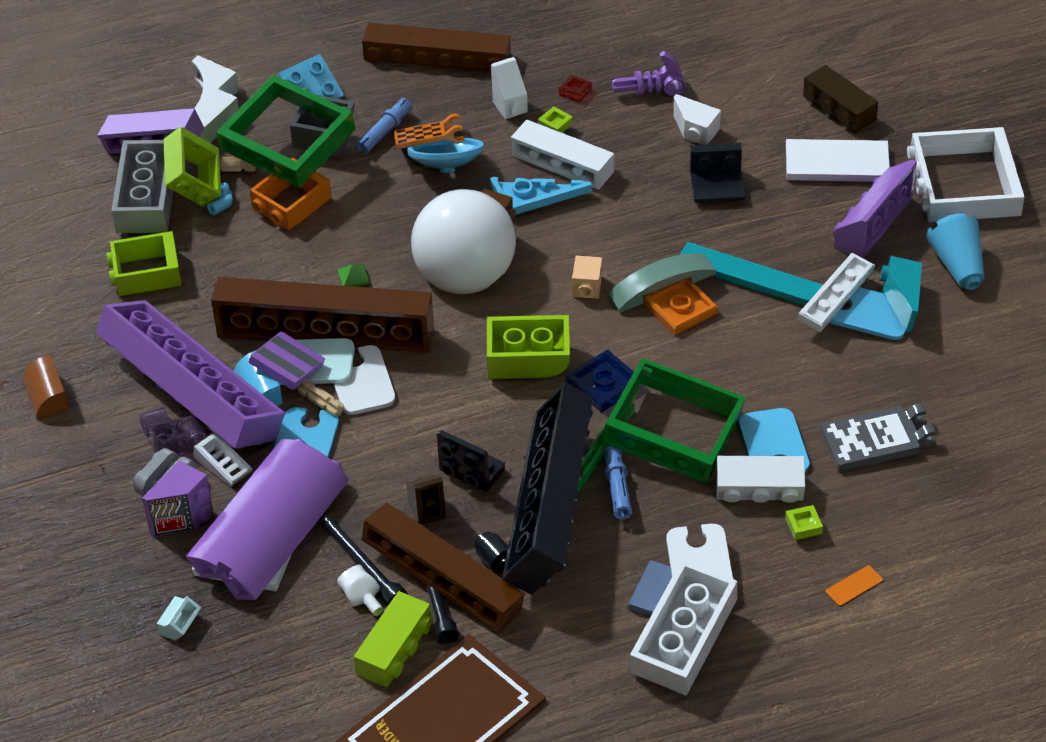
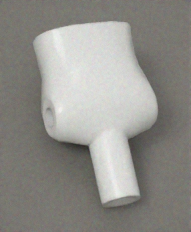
M361 565L353 566L340 575L337 584L342 588L353 607L365 604L374 616H378L383 612V607L374 597L380 591V586Z

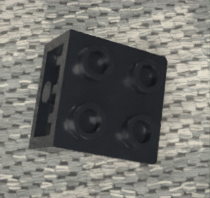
M741 143L690 146L689 172L695 203L745 200L746 195L741 171Z
M443 430L437 433L439 470L443 471L446 475L456 477L471 487L487 492L505 471V462L488 455L486 450Z

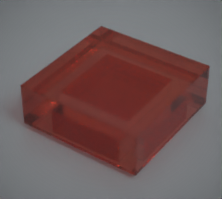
M571 74L559 87V95L580 103L592 90V82Z

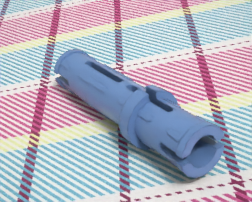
M400 98L391 109L386 110L382 114V118L356 142L357 150L360 153L363 151V155L369 154L393 128H397L401 124V119L413 109L409 100L406 101V98Z
M609 446L606 448V451L604 450L606 462L605 477L610 484L614 516L621 520L630 517L629 514L632 515L626 476L628 475L627 467L622 460V450Z

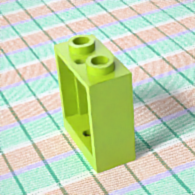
M181 126L164 138L165 186L202 207L207 206L221 196L219 148ZM185 159L197 165L198 179L185 172Z
M172 231L110 241L111 252L106 253L109 268H114V270L109 271L111 286H117L119 296L182 286ZM166 256V267L122 274L121 263Z

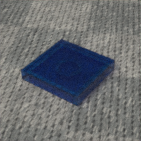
M607 349L566 375V382L593 397L592 405L602 413L618 402L634 371Z

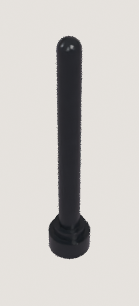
M323 513L319 518L320 523L357 564L361 565L376 580L381 589L382 600L388 606L398 591L408 595V592L400 583L390 582L329 514Z
M426 584L437 620L433 628L436 641L442 645L455 642L459 638L456 622L448 617L441 593Z

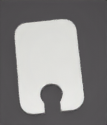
M376 346L359 347L358 352L364 362L360 366L352 367L351 376L347 381L333 383L338 400L345 406L343 412L348 415L386 408L395 402V392L381 352Z
M701 525L702 535L706 538V543L698 548L687 544V526L673 528L667 533V548L672 577L683 559L733 579L725 531L720 525Z

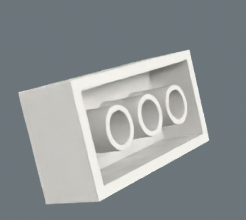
M682 559L630 654L631 673L687 696L737 601V581Z

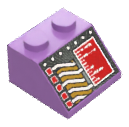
M180 460L142 497L150 535L154 537L194 531L203 522H206L213 512L207 475Z

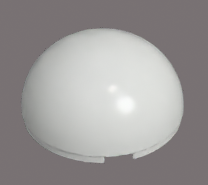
M468 189L449 191L430 201L418 215L411 235L413 259L421 274L433 286L453 294H471L490 287L507 271L513 259L516 246L514 225L505 208L489 195Z

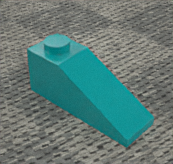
M890 256L888 266H882L879 280L884 281L883 294L905 331L911 332L919 307L922 263Z

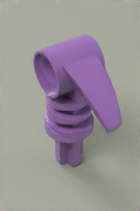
M666 51L659 53L664 63L659 72L654 70L653 74L650 75L649 71H645L644 76H642L640 71H635L634 77L612 80L614 92L635 90L637 96L642 95L644 89L647 90V93H652L654 88L656 93L660 92L661 88H664L665 93L669 96L680 95L686 89V84L676 59Z

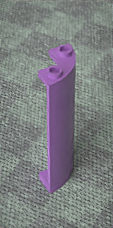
M281 439L187 554V559L201 578H221L236 600H256L348 483L349 479L343 472L341 464L331 460L300 439Z

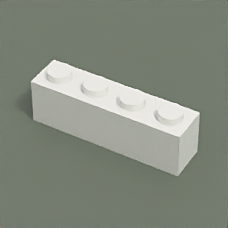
M526 120L511 136L513 157L572 180L590 181L592 188L597 190L603 186L614 172V153L535 122Z

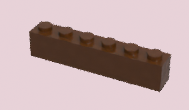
M368 23L362 39L364 60L491 71V64L509 59L511 56L510 35Z
M386 502L364 520L361 539L363 542L430 587L436 589L443 596L498 633L521 614L525 593L502 580L493 571L487 569L469 555L464 554L449 544V542L428 530L425 526L408 517L401 510Z

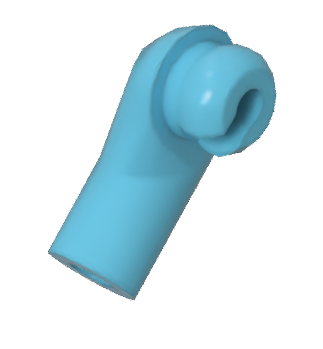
M221 183V196L207 205L211 215H216L232 205L233 196L228 183Z

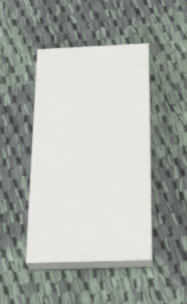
M786 139L787 180L874 182L876 177H881L889 168L888 141Z

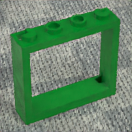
M272 75L216 134L221 150L301 188L356 128L352 111L348 108L341 107L325 97L313 94L306 88L296 86L287 79ZM277 97L332 122L297 161L241 135Z
M641 358L605 424L602 443L708 483L717 465V456L722 455L739 421L746 397ZM642 385L728 417L710 455L623 422Z

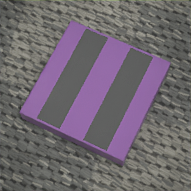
M281 331L251 354L248 363L294 390L324 365L325 358Z

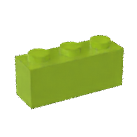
M398 591L353 656L356 675L388 688L392 680L400 676L408 656H413L416 652L422 635L430 631L433 624L430 604Z

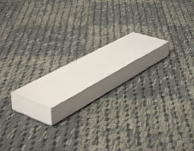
M851 253L799 312L797 320L821 332L869 277L875 265Z

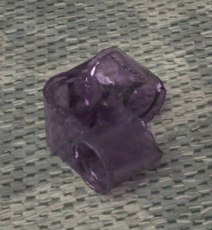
M164 407L139 415L143 433L148 438L154 453L167 448L179 456L194 451V446L208 437L199 418L194 416L172 420L169 418Z

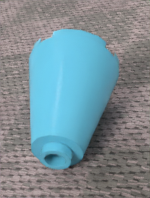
M958 213L937 221L938 226L934 230L931 227L928 229L926 235L928 243L961 288L972 290L979 287L985 276L979 223L976 217L972 215V218L966 216V213Z

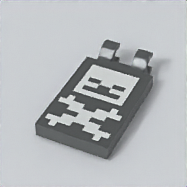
M922 403L911 406L905 412H903L901 406L820 424V432L838 472L918 455L920 447H929L935 444L933 435H936L933 424L924 425L926 421L923 415L927 412ZM923 425L918 430H916L915 426Z

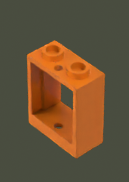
M316 171L300 188L307 193L286 209L273 201V199L292 184L270 174L250 189L252 209L256 213L272 220L274 224L290 231L332 198L330 179Z

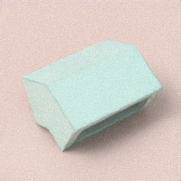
M175 596L157 622L159 635L175 641L184 635L201 609V606L188 596L183 599Z

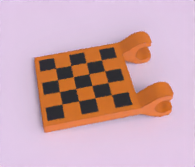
M454 113L440 122L394 130L397 149L444 140L462 143L465 140L464 136L455 137L454 133L463 130V127L451 124L454 119H460V115Z

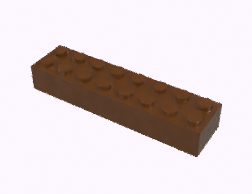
M217 277L211 298L216 333L219 338L269 341L282 331L295 340L346 338L352 340L355 348L372 345L380 350L430 353L434 334L432 292Z

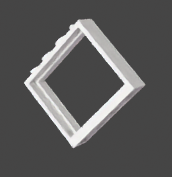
M1003 127L912 133L911 146L907 147L908 159L917 161L915 177L917 176L916 190L917 194L922 196L921 210L926 212L928 222H937L944 217L958 213H966V216L970 218L974 215L976 219L1021 216L1024 194ZM992 152L1004 195L935 200L924 156Z

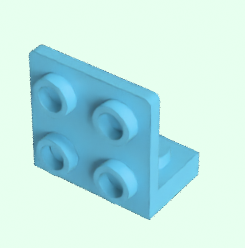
M321 54L281 71L277 75V77L287 79L292 84L306 88L316 95L340 99L344 95Z

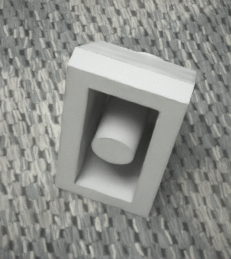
M512 57L491 64L493 103L502 116L508 119L528 112L527 92L516 59Z
M677 94L674 96V118L683 138L700 145H708L720 130L721 110Z

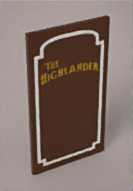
M468 634L335 742H497L544 703L546 697Z

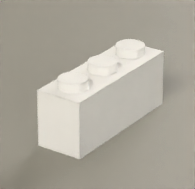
M717 456V500H725L726 502L753 500L759 503L768 500H782L787 503L803 500L805 491L804 456Z

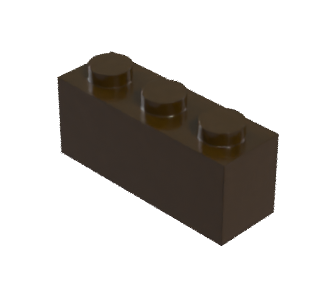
M827 65L804 77L803 97L855 134L877 120L879 101Z

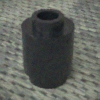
M489 531L482 533L474 543L477 556L494 573L504 572L508 551L507 543L498 534Z

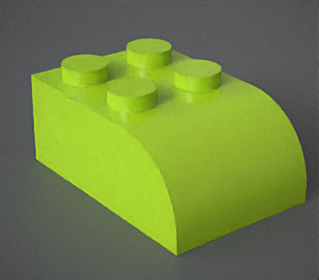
M569 315L487 317L488 379L548 378L562 373L568 367L570 362Z

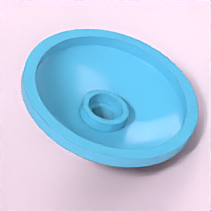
M465 138L462 143L444 140L412 146L407 149L408 155L413 160L427 167L438 168L440 172L448 173L455 171V167L466 165L479 156L484 150V144L480 140Z

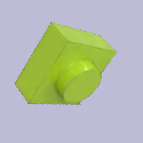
M553 106L538 119V124L563 133L573 124V116Z
M814 505L786 511L785 519L794 540L823 533V525Z

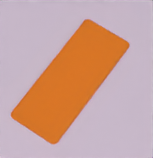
M867 565L826 589L825 592L841 606L882 582L883 578L870 565Z

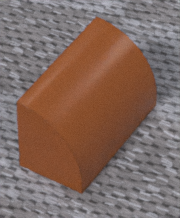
M49 354L33 361L24 371L23 383L36 419L69 410L65 392L51 355Z

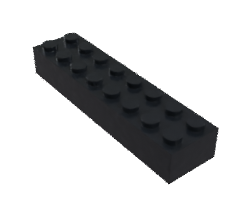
M566 382L534 414L502 580L530 595H533L540 587H545L551 577L557 571L561 572L567 564L568 556H566V552L572 539L570 529L576 515L573 511L579 497L577 488L583 475L581 465L586 456V450H584L585 442L590 434L588 425L593 415V410H591L593 397Z

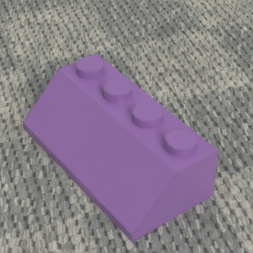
M912 159L890 167L881 177H876L870 190L862 194L859 203L849 209L843 222H838L833 231L835 249L849 255L854 253L861 258L867 255L912 200L917 161Z

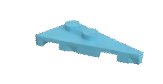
M498 177L490 178V186L494 192L513 197L515 215L592 192L590 181L571 180L570 185L555 184V179L528 180L516 178L515 182H498Z

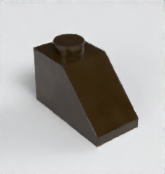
M431 475L406 482L408 502L419 524L423 525L446 518L442 477Z

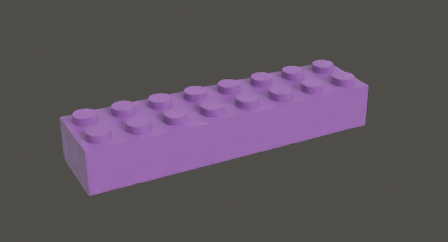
M146 300L104 305L96 334L105 340L107 345L117 350L124 359L134 364L142 374L152 379L159 388L169 393L176 402L187 408L194 417L204 422L212 432L222 437L229 446L240 449L276 440L285 412Z

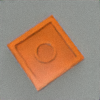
M689 278L663 287L643 297V305L674 336L718 314V306L694 283L692 284Z

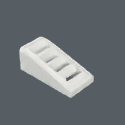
M215 432L194 446L193 457L230 487L253 472V469ZM213 450L217 451V452H216L215 454H213L212 456L209 454V453H211ZM221 456L224 457L220 462L216 461ZM227 463H232V465H230L228 468H223V466ZM236 468H239L241 471L233 477L229 474Z

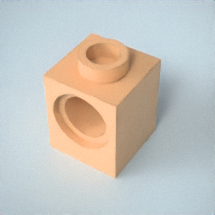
M576 256L572 275V297L599 299L602 281V257Z

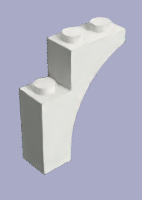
M196 56L192 60L194 78L202 87L203 92L195 110L204 126L200 138L211 143L217 138L216 132L239 110L237 97L234 96L239 91L237 75L231 69L201 56Z

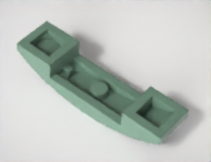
M690 253L672 256L639 269L617 284L608 294L618 312L621 313L643 304V296L685 278H689L693 284L715 275L716 269L705 254Z

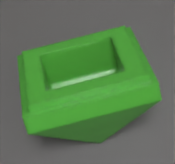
M352 264L338 269L342 286L361 287L370 285L363 264Z

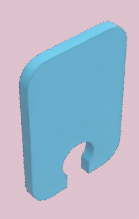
M861 287L847 301L850 303L851 308L847 310L840 309L829 322L890 340H899L905 333L904 327L884 294Z
M293 407L285 412L274 448L281 439H300L329 458L339 425L338 415L332 416L326 410H320L319 424L315 427L307 428L301 424L307 416V408Z
M777 408L750 412L740 416L739 429L748 456H804L805 472L808 471L809 459L795 417L789 409Z

